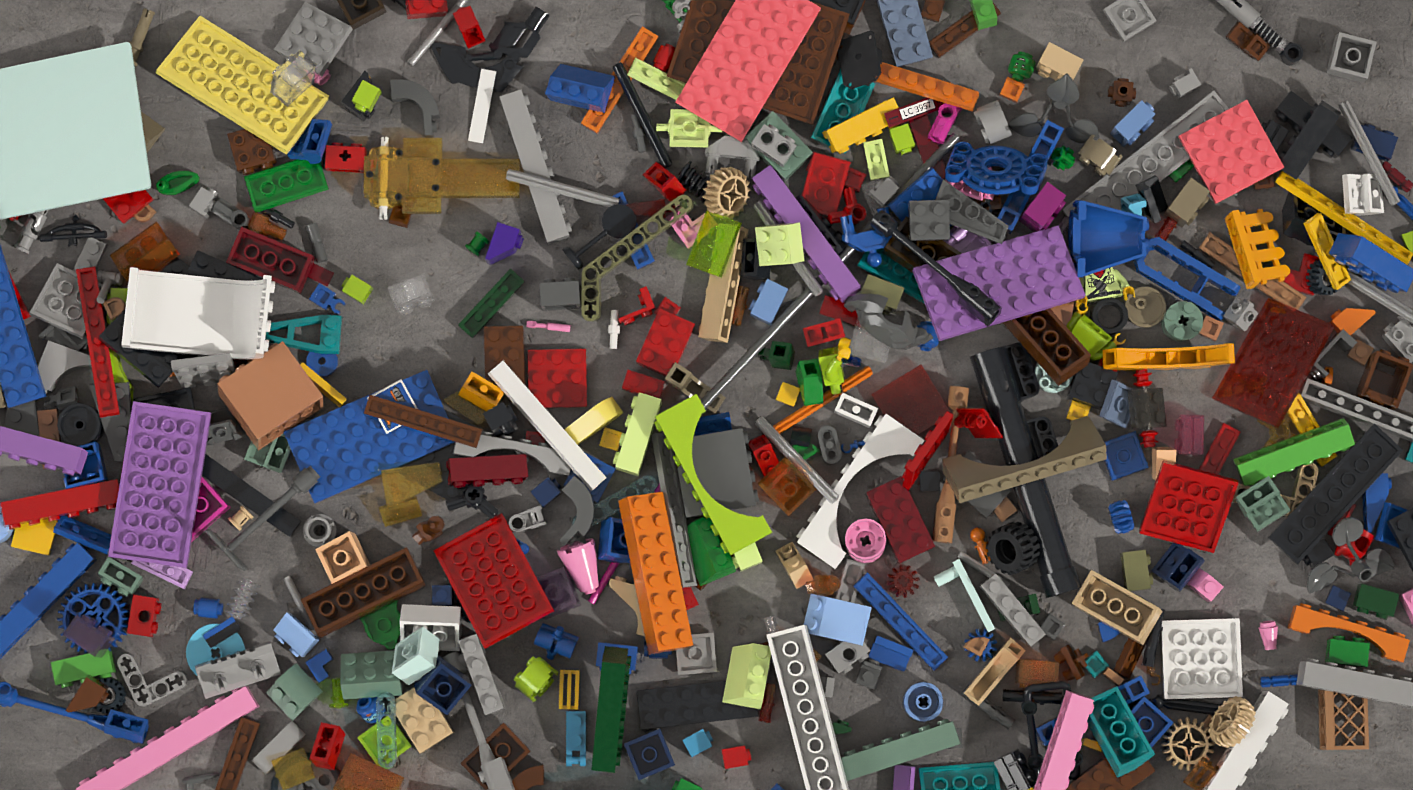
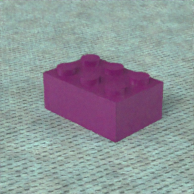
M1047 182L1026 209L1019 222L1033 232L1046 230L1054 220V217L1059 214L1066 204L1064 201L1066 195Z

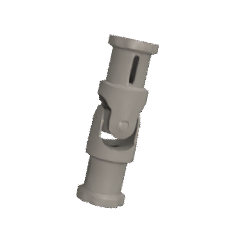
M49 210L29 214L20 231L21 236L17 244L13 246L14 248L29 254V249L33 241L37 239L47 219L46 215Z

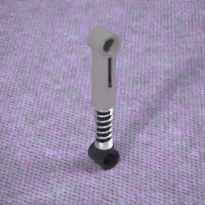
M1216 0L1247 28L1251 27L1252 30L1255 29L1256 33L1260 34V37L1263 36L1264 40L1268 41V44L1271 43L1272 47H1275L1280 53L1279 55L1284 64L1292 66L1301 60L1303 56L1302 47L1296 43H1289L1284 37H1280L1276 30H1272L1268 23H1264V20L1260 17L1261 14L1245 0ZM1288 51H1294L1296 53V58H1290L1288 56Z

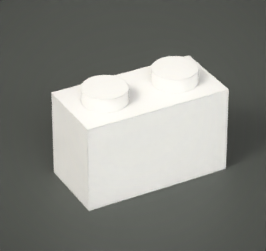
M842 393L834 413L870 428L878 408Z

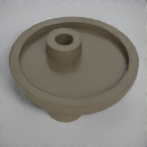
M1139 287L1135 289V297L1129 294L1128 300L1125 302L1128 310V319L1136 326L1143 328L1157 325L1163 319L1166 312V302L1163 295L1152 287Z

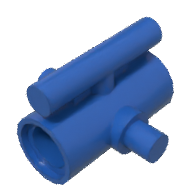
M542 623L534 645L547 649L546 657L550 660L554 659V656L557 654L570 659L579 637L565 632L561 626L555 628Z

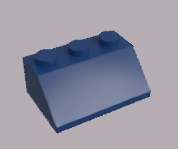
M560 64L550 76L545 95L550 101L605 113L615 76Z

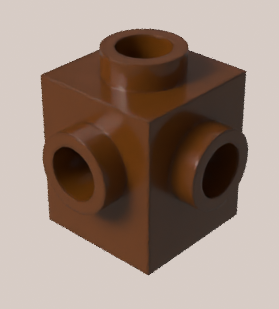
M1118 78L1117 81L1114 80L1112 86L1108 88L1110 104H1115L1117 107H1127V105H1130L1132 100L1136 98V88H1133L1134 82H1129V79ZM1120 89L1126 90V94H1122Z

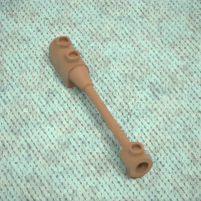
M950 386L948 407L953 410L948 457L956 455L959 428L954 425V419L959 415L956 411L957 408H967L969 388ZM946 478L939 500L936 503L932 541L952 544L956 504L954 492Z

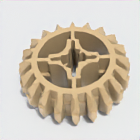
M721 167L720 170H715L714 174L710 175V181H706L707 188H704L706 194L702 196L706 199L704 205L707 206V211L720 219H733L734 216H739V212L744 211L743 206L748 205L746 203L747 198H750L748 192L751 189L747 187L750 183L746 180L747 176L742 174L740 170L732 167Z
M1237 696L1230 697L1228 701H1223V705L1218 706V710L1214 712L1215 714L1211 718L1212 721L1208 725L1210 727L1208 730L1210 733L1209 737L1217 745L1226 748L1234 747L1236 743L1240 744L1241 740L1245 739L1246 734L1250 733L1249 730L1253 727L1252 722L1256 719L1254 717L1256 712L1252 704L1245 698Z
M1188 717L1185 718V724H1183L1181 719H1178L1179 725L1177 726L1173 723L1171 726L1174 729L1166 731L1170 733L1169 736L1162 735V738L1167 739V743H1161V746H1167V749L1163 750L1162 753L1170 754L1166 757L1167 761L1172 758L1174 759L1171 764L1172 766L1179 762L1178 768L1180 770L1183 769L1184 764L1187 771H1190L1192 764L1193 768L1197 770L1198 762L1202 766L1205 765L1202 760L1203 758L1208 761L1211 759L1206 754L1207 752L1214 753V750L1208 748L1209 746H1214L1215 743L1208 741V739H1211L1209 735H1206L1209 727L1202 730L1203 722H1200L1197 726V719L1195 718L1192 720V724H1190ZM1184 728L1183 738L1179 741H1172L1174 735ZM1191 728L1201 734L1203 741H1195L1192 738ZM1188 738L1190 742L1198 743L1197 745H1192L1188 750L1187 747L1178 745L1184 741L1186 742ZM1172 747L1182 748L1185 760L1177 757ZM1197 747H1203L1201 754L1191 760L1192 751Z

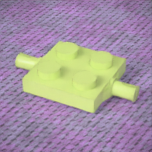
M671 109L668 124L657 123L656 131H668L670 147H708V138L711 132L722 133L721 129L686 109Z

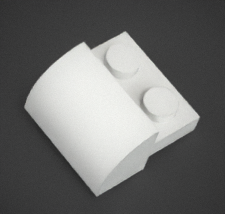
M1374 174L1342 175L1345 214L1361 216L1384 213L1382 188Z

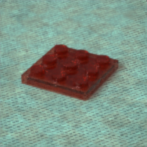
M922 365L917 366L871 394L884 416L885 414L889 415L916 435L935 425L940 415L943 417L946 411L950 412Z

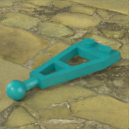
M318 315L271 323L270 331L288 328L287 338L269 335V332H266L265 340H269V343L279 344L283 341L287 347L319 354H339L342 316ZM321 323L320 345L294 340L295 327Z

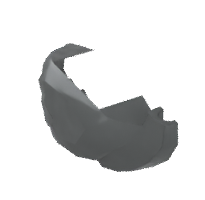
M857 294L848 297L844 302V307L850 312H857L859 323L863 329L893 349L907 350L933 339V336L927 333L925 329L917 327L914 319L906 310L902 326L893 324L885 319L882 312L887 303V297L878 294Z

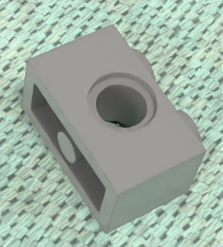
M841 642L826 653L825 656L838 674L840 672L846 674L853 669L851 664L857 660L859 663L869 657L867 653L871 650L865 642L863 646ZM845 649L853 650V659L846 660L843 657Z

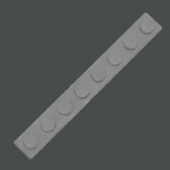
M655 433L651 437L682 588L697 586L677 466L673 459V456H675L672 448L668 450L663 441L666 438L664 433Z

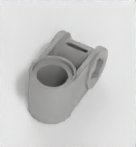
M542 506L513 515L509 520L510 529L515 533H521L547 525V521H544L541 512ZM514 519H521L523 521V526L520 529H515L512 526Z

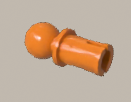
M976 527L971 530L970 538L973 542L977 543L974 548H977L982 564H986L991 560L987 556L988 549H986V544L989 543L984 542V530Z

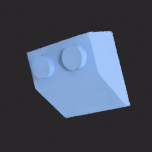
M288 612L273 630L277 633L275 637L282 644L286 642L291 646L289 650L296 657L299 655L305 657L320 641L292 613Z

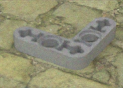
M122 654L117 660L119 670L134 701L139 706H149L183 689L188 684V676L184 672L177 671L148 685L133 655ZM125 657L126 659H131L132 662L129 663L131 669L136 668V671L130 672L128 675L125 673L129 671L128 667L122 666ZM135 674L141 679L137 686H133L130 683L131 676ZM176 675L183 677L182 685L176 683L172 685L174 689L171 690L170 684L166 680L169 679L170 682L176 680ZM160 683L165 684L167 688L166 692L162 695L156 692V687ZM144 685L145 689L141 690L143 694H148L149 696L146 698V703L139 701L141 694L139 691L135 693L134 689L141 688Z

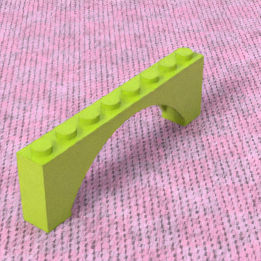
M695 394L656 415L657 421L654 424L658 432L663 431L666 437L663 441L668 450L673 449L675 453L673 459L678 467L682 466L685 471L682 476L687 484H692L694 490L691 492L695 500H700L704 507L701 508V511L706 519L710 517L713 523L710 526L715 536L719 535L723 542L720 545L724 553L729 552L731 556L771 534L772 531L763 515L752 517L729 510L715 501L701 485L693 465L692 442L697 423L706 410L698 395Z

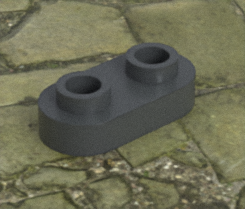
M823 426L817 434L822 458L827 464H836L842 456L837 432L831 426ZM826 432L831 435V438L828 440L823 437ZM830 451L835 453L834 458L828 457Z

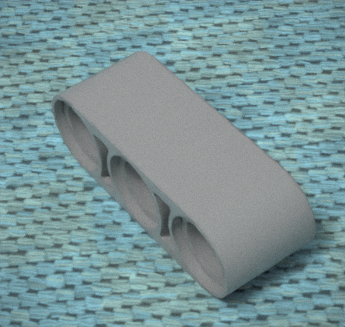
M291 721L254 757L252 762L265 775L268 774L306 734Z

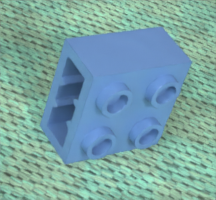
M1141 100L1113 128L1110 134L1123 147L1127 143L1132 145L1141 135L1139 132L1141 130L1145 132L1154 122L1152 119L1155 115L1153 112L1154 108L1148 102L1144 103Z

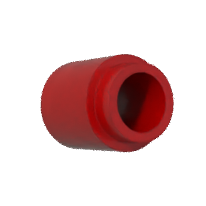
M667 43L665 46L661 45L653 60V67L667 73L676 48Z

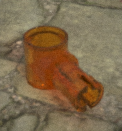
M253 212L247 227L248 230L265 236L268 234L284 240L287 233L286 229L271 224L272 222L269 221L268 217Z

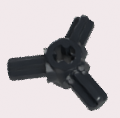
M473 484L468 485L467 490L462 492L463 495L446 500L449 511L467 506V508L472 507L475 510L480 509L490 519L496 517L499 512L498 509L486 500L487 496L484 494L485 489L482 488L483 486L474 487ZM474 494H477L475 500H471V497H473Z

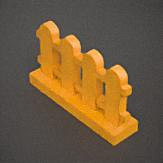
M1258 209L1257 213L1247 215L1245 211L1239 212V210H1234L1224 218L1246 289H1252L1259 283L1264 285L1267 283V280L1278 279L1279 282H1283L1285 277L1290 274V268L1287 265H1280L1279 262L1285 254L1284 250L1281 247H1274L1273 242L1279 238V233L1274 229L1269 230L1267 225L1273 221V215L1270 212H1263V209ZM1261 225L1262 231L1251 232L1250 227ZM1257 244H1267L1268 249L1257 250L1256 248ZM1272 261V267H1262L1261 262Z

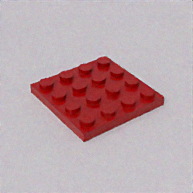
M1163 460L1139 533L1214 553L1239 483L1238 480Z

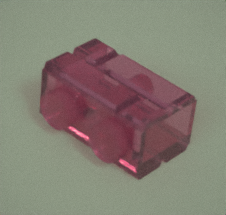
M1180 415L1179 419L1175 420V431H1178V439H1175L1174 444L1175 450H1178V455L1202 456L1204 453V416Z

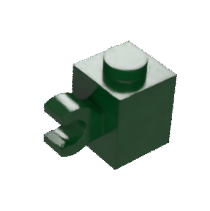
M772 341L771 349L763 348L758 355L760 360H769L772 368L791 370L795 351L791 343Z

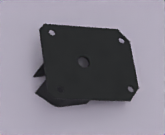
M870 30L841 40L838 56L843 85L854 89L863 85L869 86L872 82L877 81L881 75L882 51L877 48L874 32Z

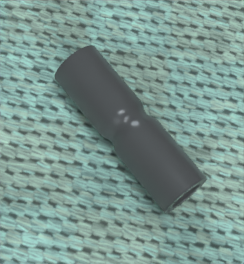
M317 223L307 225L306 229L312 243L316 262L322 263L327 261L328 258L324 245L321 242L322 238Z

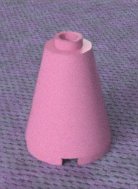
M593 538L585 539L586 543L576 541L572 545L567 544V546L557 550L558 556L580 592H584L585 595L596 592L595 588L599 586L596 547Z

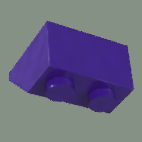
M497 222L485 257L487 264L492 265L515 254L517 248L521 249L524 238L520 229Z

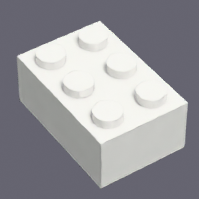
M402 604L400 641L423 626L440 639L439 650L460 651L458 640H461L462 635L461 607Z

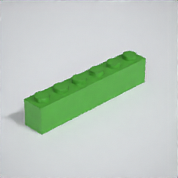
M1342 418L1233 460L1244 486H1251L1268 476L1273 478L1278 473L1292 471L1295 467L1302 464L1308 465L1316 459L1330 457L1332 453L1337 451H1346L1351 446H1354L1355 442L1349 424Z

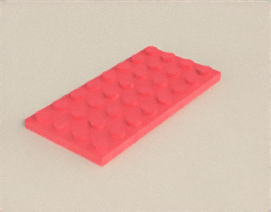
M735 0L675 103L742 142L820 12L821 7L809 0Z

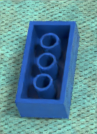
M1338 233L1329 252L1335 258V262L1342 265L1346 264L1349 266L1348 270L1356 274L1360 273L1363 275L1362 279L1376 283L1375 287L1380 290L1386 291L1388 289L1395 293L1408 291L1413 281V269L1363 236Z

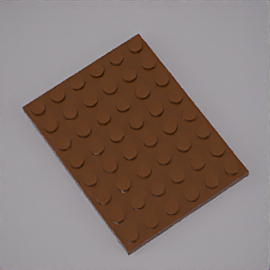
M691 0L690 9L687 12L667 77L687 83L735 0ZM815 2L812 3L821 7V10L763 106V109L774 111L775 113L812 125L814 124L850 15Z

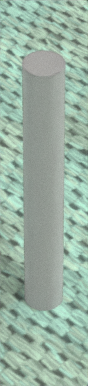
M962 551L957 556V558L988 578L995 574ZM999 576V578L1008 587L1010 585V582Z
M289 575L283 580L311 631L314 627L303 606L302 597Z

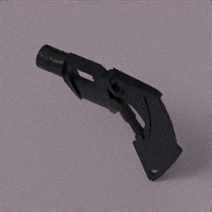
M535 7L526 22L513 23L505 21L504 27L494 42L489 44L491 52L467 55L465 47L433 43L431 47L442 70L452 84L461 83L478 88L481 69L496 71L493 89H497L496 92H503L524 67L517 65L521 58H528L541 38L539 31L550 16L540 8ZM525 30L533 32L522 48H513ZM437 48H441L440 55L437 51ZM504 54L507 55L500 63L490 67L478 68L472 62L478 60H501Z

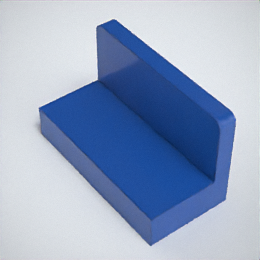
M876 636L868 658L897 670L905 671L913 649Z

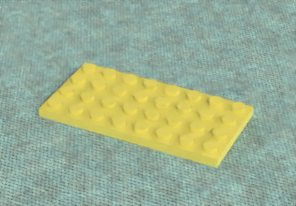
M202 16L197 18L156 70V74L286 155L310 125L311 120L317 116L329 100V95Z

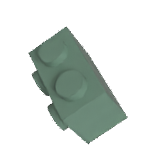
M110 557L106 559L98 572L101 578L100 581L109 587L111 584L118 588L117 591L126 597L128 594L133 597L143 581L141 575Z

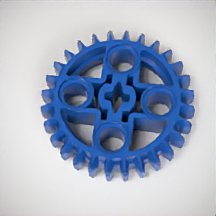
M92 583L91 589L88 584L84 585L85 590L78 586V593L71 591L70 593L73 597L66 596L65 599L68 603H61V606L65 608L64 611H58V613L63 614V617L57 618L58 621L63 622L58 628L65 630L60 635L68 636L65 639V643L72 641L70 647L78 646L77 652H81L84 648V654H88L90 650L92 653L97 652V650H104V648L111 651L110 645L117 648L116 641L123 642L120 636L127 635L123 631L124 628H128L125 621H129V617H125V614L129 613L130 610H124L123 608L127 605V602H120L123 596L116 597L117 590L110 593L111 587L109 586L104 590V584H100L98 589L96 583ZM88 595H101L93 605L82 599ZM106 598L111 602L108 609L102 607V602ZM77 602L83 604V609L79 613L74 608ZM115 608L118 612V626L108 618ZM70 613L80 620L73 630L70 626ZM97 615V623L92 622L90 617ZM108 626H112L114 629V633L110 637L105 634V629ZM81 629L86 632V637L83 640H79L77 636ZM96 633L106 640L98 644L88 643Z

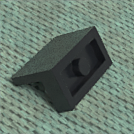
M1154 175L1137 184L1136 188L1138 194L1146 199V207H1143L1146 217L1156 224L1161 221L1159 213L1166 210L1168 205L1158 177Z

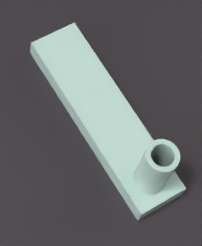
M960 559L952 562L953 567L933 576L938 587L960 576L987 631L990 632L995 629Z

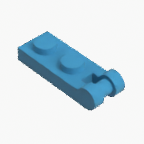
M566 711V766H572V764L586 766V711ZM572 751H580V757H572Z

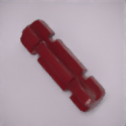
M1388 161L1382 164L1385 172L1388 174V178L1398 186L1401 185L1402 190L1409 192L1412 189L1413 183L1409 179L1406 180V177L1395 167L1392 168Z

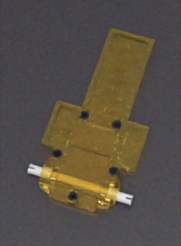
M381 137V147L372 148L369 155L364 156L363 193L364 197L368 198L370 205L380 210V220H383V215L384 220H387V210L402 205L403 214H441L442 198H520V183L506 179L508 169L520 171V159H442V138H403V148L389 147L388 137H385V141L384 137Z

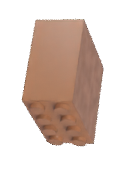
M283 341L279 344L274 343L268 348V352L264 353L263 358L252 359L247 365H240L236 368V372L230 376L228 374L223 376L219 383H217L219 397L258 451L280 437L284 431L294 428L323 409L322 394Z

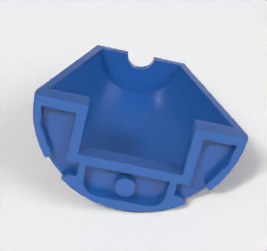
M1083 200L1074 201L1073 207L1075 209L1070 210L1068 246L1069 254L1075 261L1073 264L1077 277H1084L1146 256V250L1149 248L1148 238H1145V231L1149 230V220L1147 217Z

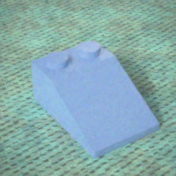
M811 594L804 625H807L808 632L811 635L863 646L872 607Z

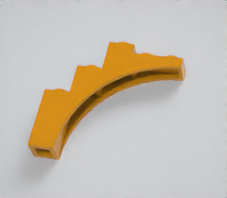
M1232 343L1182 348H1112L1102 350L1103 369L1107 370L1202 369L1235 363L1234 344Z

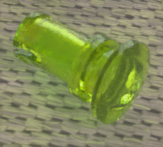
M337 678V680L331 679V700L333 704H330L329 707L335 709L348 707L349 704L345 703L344 700L346 699H343L340 678Z

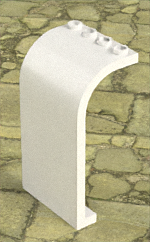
M130 267L121 345L123 348L201 356L230 353L232 359L263 358L264 351L268 352L269 340L265 339L266 332H270L271 328L268 312L272 313L273 309L270 293H274L275 281H272V276L264 275L262 280L242 281L144 271Z

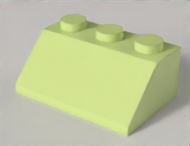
M752 643L732 647L722 702L761 709L771 658L769 646Z

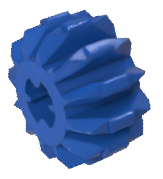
M1119 500L1110 504L1108 509L1115 532L1117 534H1124L1133 530L1134 523L1128 502Z
M979 629L975 630L976 637L991 639L994 636L993 633H990L986 637V629H983L982 635H980ZM970 632L968 634L971 639L976 638L973 633ZM989 640L981 655L983 662L986 661L985 654L989 658L993 657L992 653L989 652L990 650L997 651V648L991 647V644H996L997 640ZM969 653L968 657L971 658L974 653ZM978 655L975 656V661L977 662L979 660Z

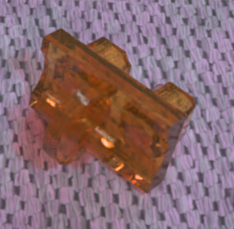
M835 575L814 576V581L806 582L808 594L833 595V592L837 591L841 586L840 579Z

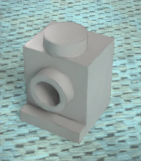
M1191 68L1186 72V76L1183 73L1174 78L1175 82L1169 86V89L1173 96H1177L1180 99L1198 89L1201 83Z
M892 176L885 181L881 179L874 187L876 191L871 189L868 195L883 207L898 192L899 187L897 185L899 183Z
M201 187L189 207L208 219L209 215L207 213L212 211L213 206L217 202L215 200L218 193L210 187L207 190Z

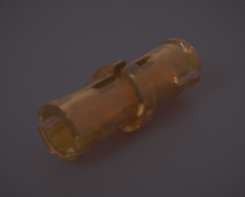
M738 286L731 325L735 324L736 317L735 326L742 325L743 313L747 309L746 300L750 288L745 287L742 295L743 286Z

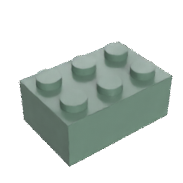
M772 111L745 136V139L751 144L764 124L769 126L770 124L779 130L778 133L783 137L787 135L795 141L796 149L784 167H781L757 151L761 156L760 158L768 166L771 165L782 181L785 182L811 158L813 152ZM766 134L761 137V140L764 143H770L772 137ZM785 145L777 148L780 154L788 152V148Z
M395 650L341 654L340 686L343 699L401 696L402 680L392 674Z

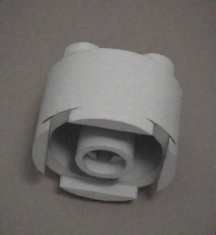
M998 100L976 108L977 111L974 112L978 125H983L984 127L981 129L986 143L990 142L992 144L1012 136Z

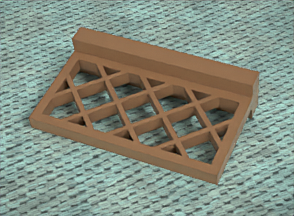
M1318 689L1320 750L1369 749L1368 699L1362 698V703L1357 707L1351 701L1354 696L1350 695L1347 697L1345 694H1340L1345 701L1338 707L1334 703V697L1338 693ZM1347 703L1355 710L1349 717L1342 711ZM1338 713L1346 719L1340 727L1335 723V717ZM1357 713L1362 717V723L1359 727L1351 721ZM1348 723L1355 729L1350 737L1342 731ZM1340 733L1346 741L1341 746H1335V737ZM1357 733L1363 737V745H1356L1352 741Z

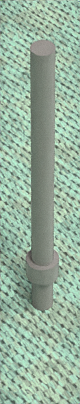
M468 0L457 1L407 61L409 64L414 66L452 21L454 18L453 13L463 7Z

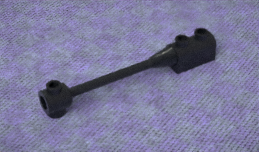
M881 210L875 215L870 225L876 230V233L884 237L892 235L944 277L958 294V303L987 327L1001 314L1002 307L981 291L979 287L954 274L952 275L897 230L898 222L888 213Z

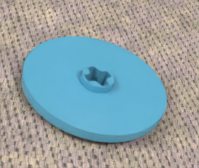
M208 624L199 628L191 636L186 648V658L190 669L197 675L195 665L219 658L218 656L214 658L211 656L212 648L214 650L220 649L221 658L228 654L232 655L237 651L245 650L241 636L236 632L210 648L203 634L219 624Z

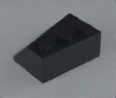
M1288 192L1282 209L1283 234L1289 238L1297 239L1306 245L1313 246L1303 223L1321 212ZM1321 213L1334 241L1338 233L1346 234V229Z

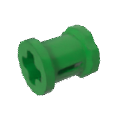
M476 231V236L465 247L479 257V252L490 241Z

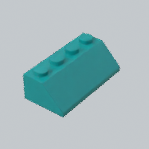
M1114 687L1091 698L1094 700V709L1088 717V726L1117 778L1137 769L1155 755L1118 687Z

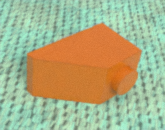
M1345 308L1342 311L1338 309L1330 316L1332 320L1329 324L1336 332L1344 329L1351 336L1376 312L1368 309Z

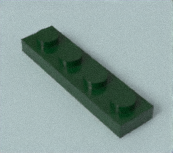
M510 268L458 326L473 339L525 281Z

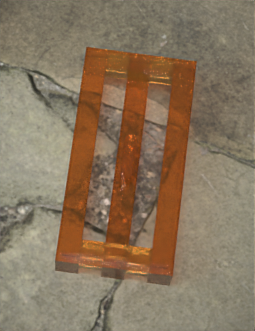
M1202 757L1185 777L1183 783L1194 790H1202L1217 773L1219 766L1213 767L1211 761L1207 763L1205 762L1206 758ZM1203 766L1204 768L1191 782L1190 779L1195 775V773L1200 769V767ZM1207 770L1211 771L1199 786L1195 785Z

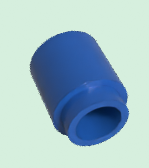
M201 597L200 599H195L193 613L198 615V617L218 619V616L223 613V603H220V599Z

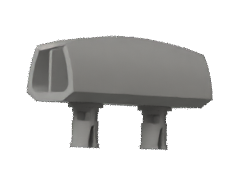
M271 641L247 648L241 652L237 651L232 655L228 654L225 657H219L215 660L195 665L205 699L281 674Z

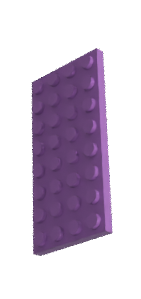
M1059 225L1003 241L1002 244L996 243L936 261L952 275L954 274L979 287L981 291L1002 307L1001 314L989 326L1083 299L1086 296L1079 277H1077L1076 269ZM928 264L913 268L912 271L939 341L987 327L958 303V294L947 280Z
M133 401L108 557L187 568L212 413Z

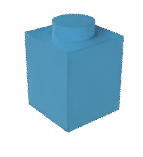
M702 729L682 741L691 757L712 747L711 742L714 740L709 731L705 732Z

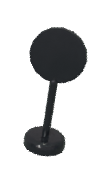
M623 204L610 206L602 217L603 232L576 253L570 246L562 249L578 270L583 267V262L579 256L608 234L614 238H624L635 229L636 216L630 207Z

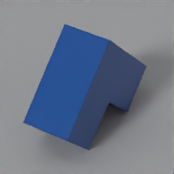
M328 649L306 661L307 666L318 683L330 677L324 665L334 660Z

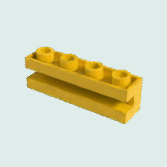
M894 97L887 99L823 131L822 134L825 139L829 140L831 144L829 148L832 153L837 151L839 154L849 150V145L855 143L857 146L866 141L865 137L869 135L875 137L883 133L882 129L888 126L884 113L899 107Z

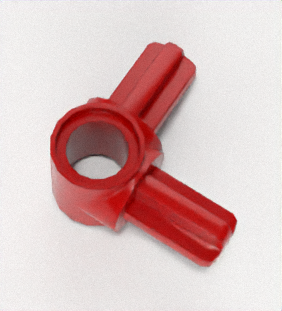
M848 187L843 190L846 207H844L843 211L830 212L828 214V221L831 224L841 223L840 217L852 215L853 225L855 226L866 218V210L861 204L857 203L854 188Z

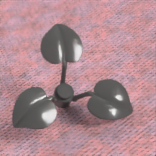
M1067 73L1048 86L1047 95L1050 98V103L1040 119L1034 113H1023L1014 117L1009 122V127L1016 133L1025 137L1037 136L1042 130L1040 123L1044 121L1052 105H1054L1058 109L1066 107L1068 121L1071 126L1066 128L1065 133L1071 140L1078 143H1086L1091 134L1095 135L1094 140L1100 137L1097 126L1091 120L1078 119L1075 122L1072 121L1070 104L1075 103L1079 99V90Z
M1347 517L1336 525L1332 538L1337 546L1347 543L1348 548L1356 559L1351 565L1352 571L1335 565L1331 567L1327 562L1319 563L1308 574L1307 591L1313 593L1329 586L1338 576L1336 570L1349 574L1352 578L1357 576L1360 581L1366 582L1373 576L1393 570V561L1390 555L1382 548H1374L1368 551L1366 559L1361 560L1350 542L1356 541L1362 535L1363 524L1357 518Z

